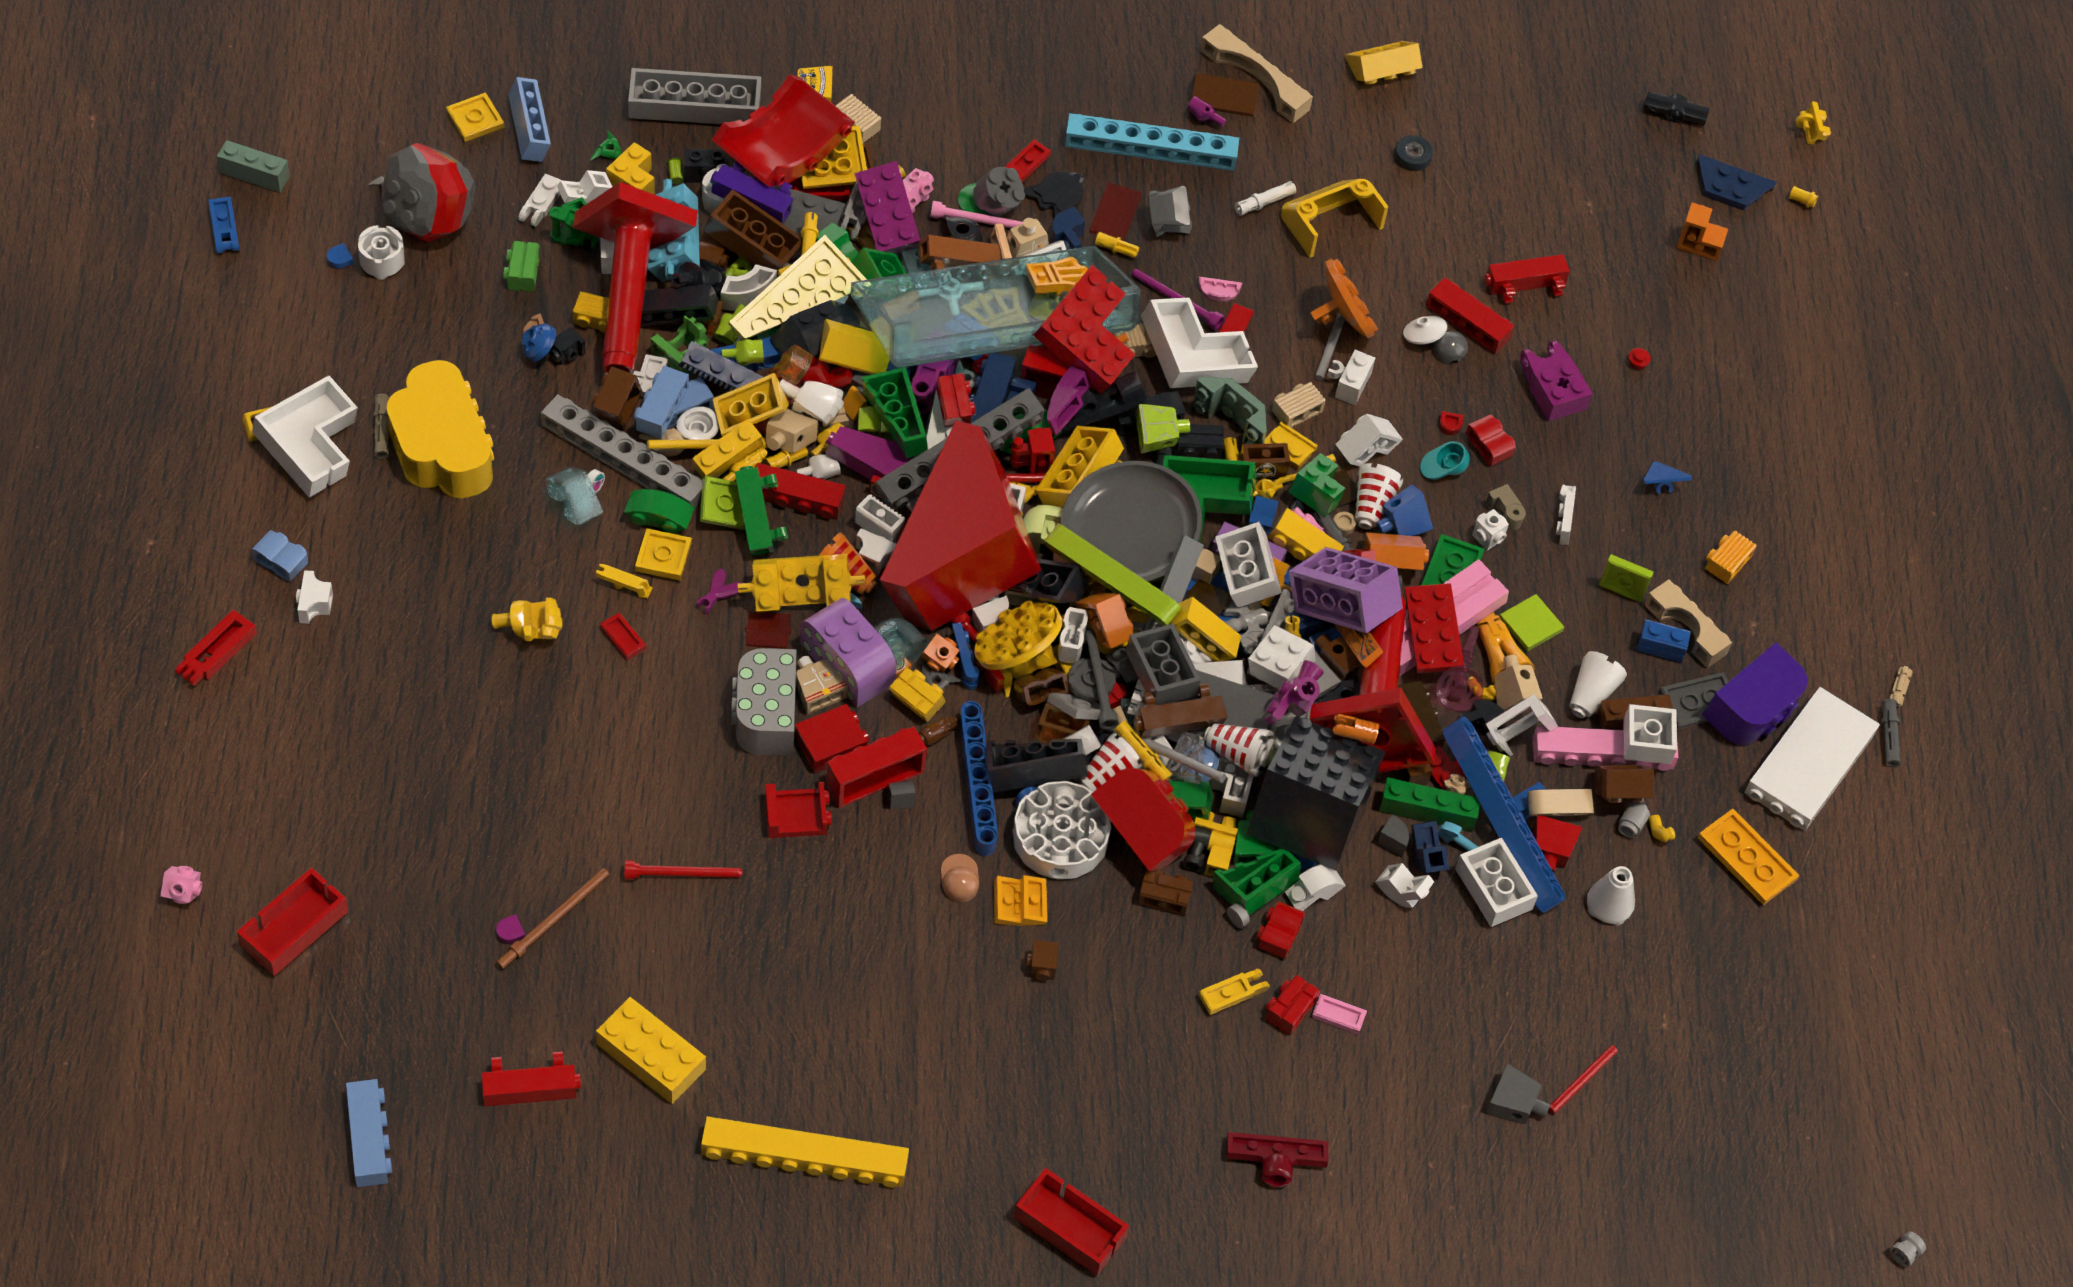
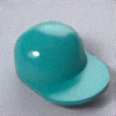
M1451 441L1431 450L1423 457L1420 465L1421 472L1426 478L1432 480L1446 475L1462 474L1469 466V453L1464 445L1459 442Z

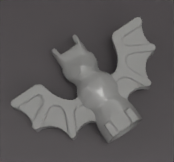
M1232 599L1226 607V611L1222 612L1223 616L1238 617L1225 621L1236 632L1240 630L1246 631V633L1241 635L1239 643L1244 652L1249 647L1258 645L1257 639L1264 634V629L1261 628L1268 625V616L1264 608L1251 612L1249 604L1238 608Z

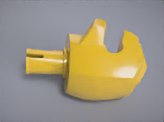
M546 598V601L536 603L519 600L511 604L510 613L493 614L492 625L494 629L512 626L514 633L525 641L557 639L558 633L562 629L560 608L553 598Z

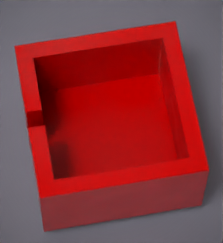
M1029 344L1022 364L1021 378L1037 382L1036 396L1051 400L1056 386L1070 367L1049 349Z

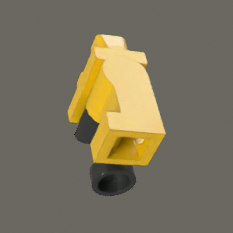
M1210 812L1209 820L1196 817L1194 822L1196 832L1191 853L1186 855L1183 861V866L1186 869L1200 871L1203 865V859L1200 857L1203 849L1210 851L1204 875L1214 877V870L1212 868L1221 869L1222 871L1228 870L1238 831L1235 818L1226 816L1222 824L1213 822L1215 815L1213 812Z

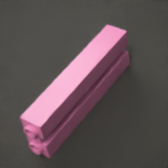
M1477 560L1444 583H1451L1459 635L1507 603L1509 591L1498 579H1494L1491 576V571L1480 560ZM1407 609L1405 610L1399 677L1416 666Z

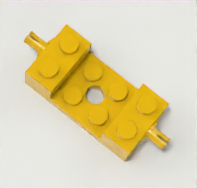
M848 554L760 559L753 562L752 583H738V593L752 592L756 602V611L780 610L781 606L827 603L828 606L840 598H845L851 602L852 585H866L865 575L851 576ZM806 575L809 578V584L804 587L799 586L796 583L797 576Z

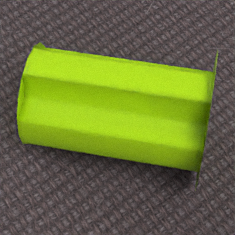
M671 158L666 161L672 184H681L683 182L681 168L683 161L680 158Z

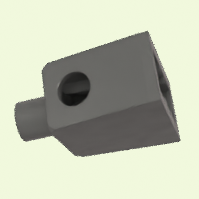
M1507 1064L1486 1113L1524 1124L1530 1112L1545 1118L1550 1104L1537 1098L1542 1087L1538 1082Z

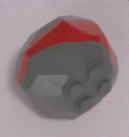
M420 143L413 144L389 157L381 195L384 217L396 228L425 242H432L457 231L464 225L473 207L476 182L471 177L469 170L451 155Z

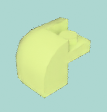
M1037 505L1025 515L1023 521L1035 553H1039L1041 544H1044L1043 541L1058 523L1061 524L1063 508L1051 505Z

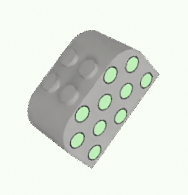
M754 649L747 652L739 662L738 677H733L731 724H736L737 742L748 753L754 755L793 756L796 649Z

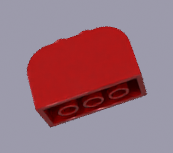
M1126 768L1117 772L1095 790L1091 796L1149 871H1162L1192 845L1196 832L1194 821L1187 812L1188 806L1181 798L1177 799L1172 793L1174 788L1166 779L1162 780L1159 775L1150 770Z

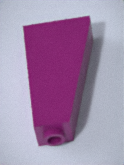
M842 426L839 427L836 433L831 432L825 444L829 445L825 454L870 480L873 475L884 477L915 458H906L894 441Z

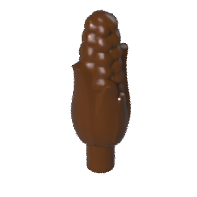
M957 716L946 719L942 717L938 721L923 727L919 731V735L925 745L933 744L944 736L951 734V731L960 724V719Z

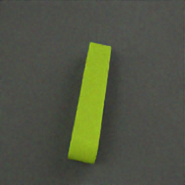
M1059 523L1043 541L1051 551L1070 564L1080 565L1085 574L1115 594H1120L1128 603L1163 626L1169 625L1182 609L1174 599Z

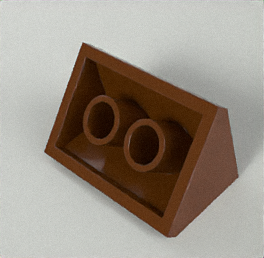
M1196 72L1192 98L1194 96L1211 105L1214 111L1254 117L1259 82Z

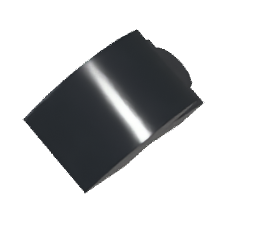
M1478 700L1473 702L1470 712L1461 713L1457 720L1461 717H1466L1474 729H1479L1482 736L1490 732L1486 724L1503 714L1504 710L1491 701ZM1504 724L1499 726L1497 730L1502 729L1504 727Z

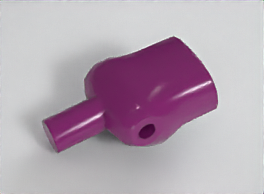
M1194 96L1189 102L1187 110L1196 117L1197 121H1213L1221 127L1226 123V119L1215 113L1211 105Z

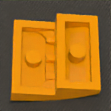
M1023 875L1021 879L997 876L994 879V923L1016 926L1046 924V879Z

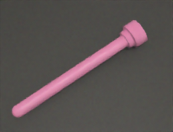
M933 201L930 218L934 219L944 218V216L964 217L984 224H1003L1006 228H1013L1023 224L1021 221L946 208V205H942V202Z

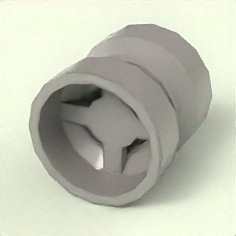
M1907 1232L1901 1238V1242L1895 1243L1890 1248L1893 1259L1904 1267H1909L1915 1261L1916 1256H1920L1926 1251L1924 1241L1913 1232Z

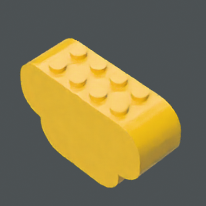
M436 360L416 366L407 376V388L395 392L387 402L390 439L405 477L410 483L421 488L439 486L446 495L454 498H467L484 492L489 488L493 480L492 461L494 460V455L491 449L493 442L490 434H486L484 431L486 425L483 416H478L477 414L479 409L476 399H471L470 397L471 388L468 380L464 381L460 370L454 364L447 361Z

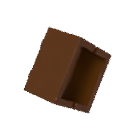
M611 366L609 373L606 372L602 378L601 385L603 386L600 392L595 394L592 405L598 419L605 420L612 427L625 431L643 391L637 375Z
M1595 765V794L1602 796L1603 800L1614 803L1623 802V798L1632 800V802H1646V798H1654V769L1644 765Z

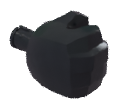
M703 260L700 266L693 262L683 263L680 265L678 273L672 274L670 282L675 288L711 284L717 297L720 298L721 290L727 277L723 268L712 261Z

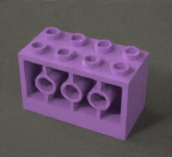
M1325 547L1289 571L1294 607L1297 613L1367 633L1403 609L1398 571L1395 566Z

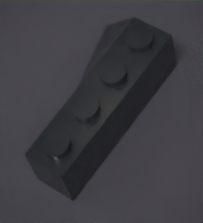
M1037 739L1022 744H1017L1016 740H1006V744H996L995 740L987 741L988 773L994 793L1088 776V763L1082 739H1051L1049 743H1042Z

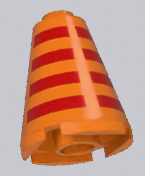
M841 532L832 539L835 543L828 544L820 555L848 554L851 576L865 575L866 585H852L851 589L862 595L865 592L871 593L877 585L875 581L877 576L845 535Z

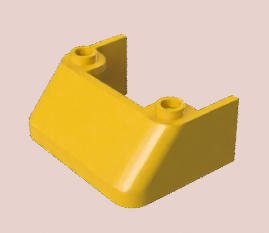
M1343 180L1285 203L1282 206L1281 218L1311 258L1314 256L1318 234L1309 221L1313 220L1317 215L1358 200L1379 230L1384 228L1388 205L1368 180Z

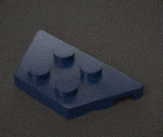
M1699 154L1696 161L1700 167L1699 176L1703 184V195L1741 210H1746L1753 202L1760 200L1766 192L1774 190L1776 181Z

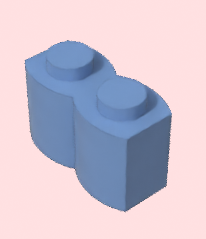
M270 530L252 548L253 558L259 564L272 570L275 574L289 582L308 564L305 548L299 544L295 545L288 542V538L281 532L276 533Z

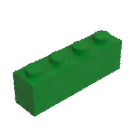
M1387 777L1379 812L1423 822L1436 821L1437 825L1440 826L1444 825L1445 821L1462 827L1461 830L1472 833L1478 818L1480 802L1477 797Z

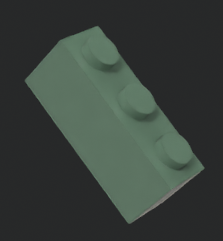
M226 140L217 155L220 173L281 193L290 177L287 160Z

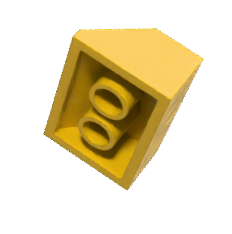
M1400 41L1345 54V58L1356 80L1364 81L1365 84L1376 83L1377 79L1384 77V80L1393 79L1399 73H1403V75L1414 74L1416 69L1422 68L1419 43Z

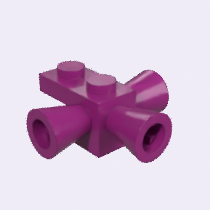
M1304 660L1298 676L1290 681L1285 680L1279 687L1278 692L1272 697V701L1266 708L1268 714L1264 720L1273 725L1280 721L1283 715L1290 712L1299 717L1306 714L1319 695L1320 688L1317 680L1324 674L1323 670L1317 664Z

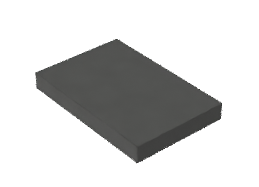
M1724 672L1660 688L1659 692L1661 695H1670L1673 709H1676L1677 730L1708 722L1702 713L1715 693L1729 682Z

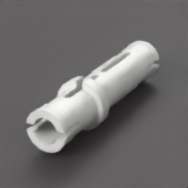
M1289 181L1263 193H1254L1250 198L1236 202L1235 210L1239 216L1250 211H1259L1265 205L1296 194L1295 184Z

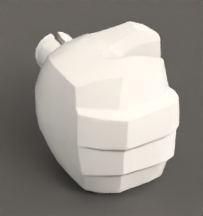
M784 379L780 382L785 396L794 400L792 411L802 415L807 413L823 422L824 428L834 420L844 404L842 401L843 391L833 386L816 381H806L803 387L798 388Z

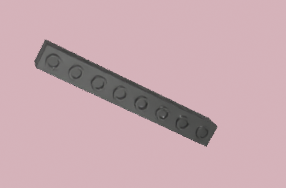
M1030 388L971 424L980 426L993 450H997L1004 445V441L1011 437L1014 439L1020 436L1025 428L1038 425L1043 420L1045 409ZM1020 413L1024 418L1016 419L1013 414ZM1002 425L1005 427V429L1002 431H998L994 428V426ZM947 438L876 481V491L890 509H901L909 503L911 498L920 496ZM921 471H925L929 474V476L926 478H922L918 475V473ZM901 483H906L910 486V488L904 490L901 489L898 485Z

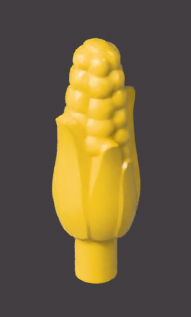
M760 448L752 454H747L742 460L736 462L731 467L730 473L723 479L735 481V471H739L741 467L753 466L755 468L757 463H761L765 459L767 450Z

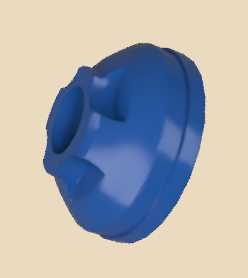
M546 323L533 325L530 329H527L522 336L523 340L521 342L524 356L531 362L541 360L554 344L556 329Z

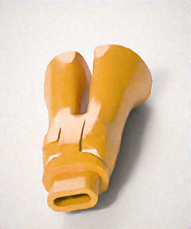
M1492 612L1477 623L1481 640L1488 655L1493 684H1495V676L1505 670L1503 660L1505 656L1502 650L1507 656L1517 655L1519 665H1531L1533 670L1535 669L1530 659L1517 646L1505 623H1503L1498 615Z

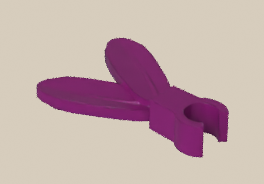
M724 569L717 570L712 579L710 592L698 600L697 609L705 604L707 605L705 607V614L709 613L716 604L717 599L740 594L738 593V583L741 584L743 582H735L724 586L726 573Z

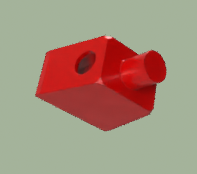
M1538 815L1533 826V836L1553 873H1555L1556 867L1565 868L1582 827Z

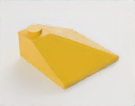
M852 126L851 133L840 141L818 164L814 171H808L801 176L803 189L851 185L857 182L855 173L867 170L860 126Z

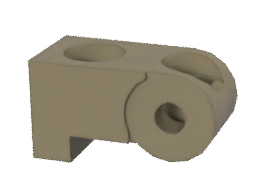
M1506 484L1490 491L1485 501L1489 510L1495 508L1509 524V530H1518L1522 526L1526 511L1512 489Z

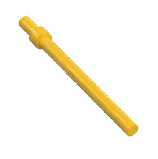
M762 437L763 446L760 448H769L765 437ZM719 439L647 440V448L706 449Z

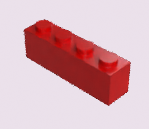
M1446 277L1429 292L1426 302L1428 308L1494 354L1511 339L1515 326L1509 320L1501 317L1490 307L1481 303L1473 295L1468 294Z
M761 463L756 464L760 478L770 474H776L778 487L762 489L764 501L780 507L797 509L803 513L820 515L826 519L838 520L845 500L846 485Z

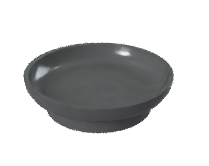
M1125 461L1107 465L1085 477L1068 496L1061 515V525L1148 583H1153L1165 577L1181 535H1186L1198 542L1202 526V512L1194 490L1174 471L1155 463Z

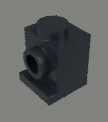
M569 327L556 336L549 354L555 362L563 365L567 361L575 359L578 354L581 356L586 354L585 340L572 327Z

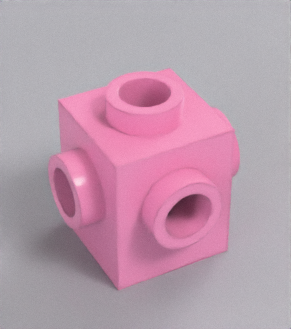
M171 866L164 872L161 896L171 898L179 904L190 903L201 893V872L193 871V868L188 866Z

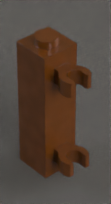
M1204 683L1199 686L1197 699L1156 705L1153 691L1144 692V697H1141L1143 707L1138 710L1133 723L1135 730L1139 731L1140 738L1142 739L1207 729L1215 723L1224 724L1228 717L1222 695L1210 697L1209 685Z

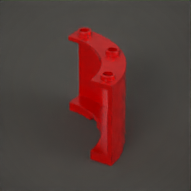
M790 74L772 96L773 101L766 108L761 106L751 113L748 120L744 122L741 120L723 122L712 139L714 143L765 185L770 187L781 186L784 182L794 181L808 171H814L818 164L840 141L851 133L852 126L855 123L854 120L802 78Z

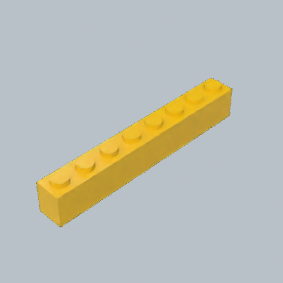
M714 1117L706 1118L701 1143V1155H705L709 1159L717 1160L724 1158L739 1164L745 1162L756 1163L764 1168L775 1166L790 1172L796 1170L807 1171V1173L815 1176L826 1174L832 1175L836 1179L851 1178L867 1184L872 1182L883 1183V1185L892 1188L897 1186L903 1187L909 1148Z

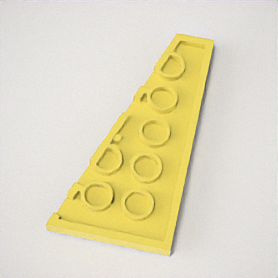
M824 235L737 314L728 325L742 339H748L783 324L791 315L829 300L836 301L870 286L871 283Z

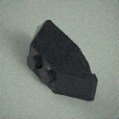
M829 300L791 315L770 337V341L782 357L792 356L813 359L820 355L825 319L857 328L860 326V320L849 305Z

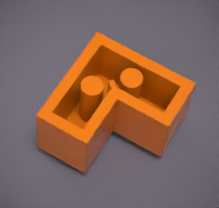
M1691 203L1676 248L1718 261L1728 229L1708 223L1712 212L1711 208Z
M1098 592L1075 602L1078 609L1087 611V625H1093L1100 647L1111 649L1127 642L1129 636L1133 634L1134 627L1131 620L1127 617L1125 611L1126 603L1120 594Z

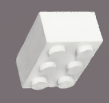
M1260 522L1215 537L1230 596L1238 608L1282 593L1267 535Z
M1502 838L1459 856L1455 869L1491 927L1533 910L1538 895Z

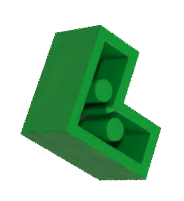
M1320 453L1297 472L1289 493L1322 516H1328L1337 508L1345 491V487L1333 479L1339 465Z

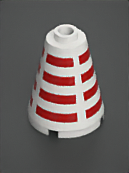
M1372 463L1363 464L1359 468L1355 520L1363 529L1376 527V522L1381 520L1385 514L1383 509L1384 503L1396 496L1402 486L1403 478L1400 480L1401 475L1392 468L1380 464L1373 468L1371 467Z
M1215 723L1212 727L1209 726L1207 728L1204 740H1206L1208 747L1250 775L1257 777L1262 772L1258 770L1259 767H1265L1270 757L1274 739H1271L1270 736H1274V733L1266 729Z
M1113 733L1089 763L1088 776L1078 778L1079 785L1085 786L1094 792L1123 769L1145 768L1142 766L1143 763L1138 765L1137 760L1140 757L1122 737L1116 739L1117 734Z

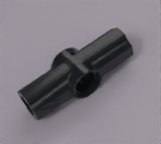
M1650 91L1647 93L1643 109L1664 114L1671 122L1687 120L1702 125L1706 123L1710 108L1687 102V98L1681 94H1673L1668 97Z

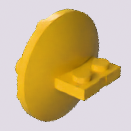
M1026 601L1020 607L1013 610L1006 609L998 615L999 622L989 625L976 636L977 642L974 654L979 664L984 668L992 670L1009 668L1015 679L1037 669H1043L1058 663V656L1051 643L1061 630L1062 617L1058 609L1051 604Z

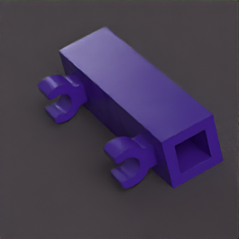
M738 161L735 162L733 168L722 165L719 171H714L710 179V183H712L711 193L725 199L733 189L782 224L791 213L793 197H791L792 192L790 190L792 185L784 182L778 191L745 175L744 166Z

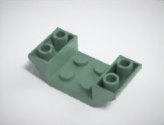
M1200 377L1197 379L1192 406L1199 414L1209 419L1221 409L1227 417L1232 418L1244 430L1242 444H1264L1267 432L1265 405L1232 378Z

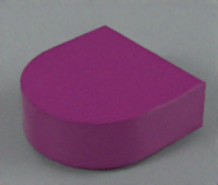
M516 914L502 919L497 924V937L503 943L511 944L525 937Z

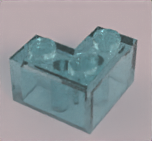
M568 467L546 478L549 495L555 500L564 503V514L572 523L580 525L604 513L585 470Z

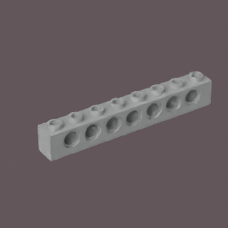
M557 394L541 412L543 427L643 487L675 495L695 507L694 510L701 503L703 483L701 477L692 475L681 465H676L667 460L664 455L657 454L648 449L644 443L635 441L623 431H618L607 421L598 419L590 411L575 405L570 399L563 398Z

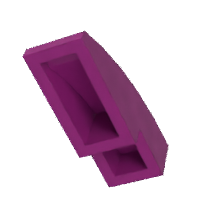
M1072 365L1056 386L1048 408L1047 421L1052 434L1055 436L1084 405L1081 396L1090 387L1086 372Z

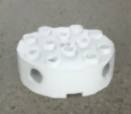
M1068 781L1047 782L1020 801L1014 819L1013 839L1015 850L1025 865L1042 876L1054 879H1072L1092 871L1105 856L1108 846L1111 822L1091 796L1093 793L1085 786Z

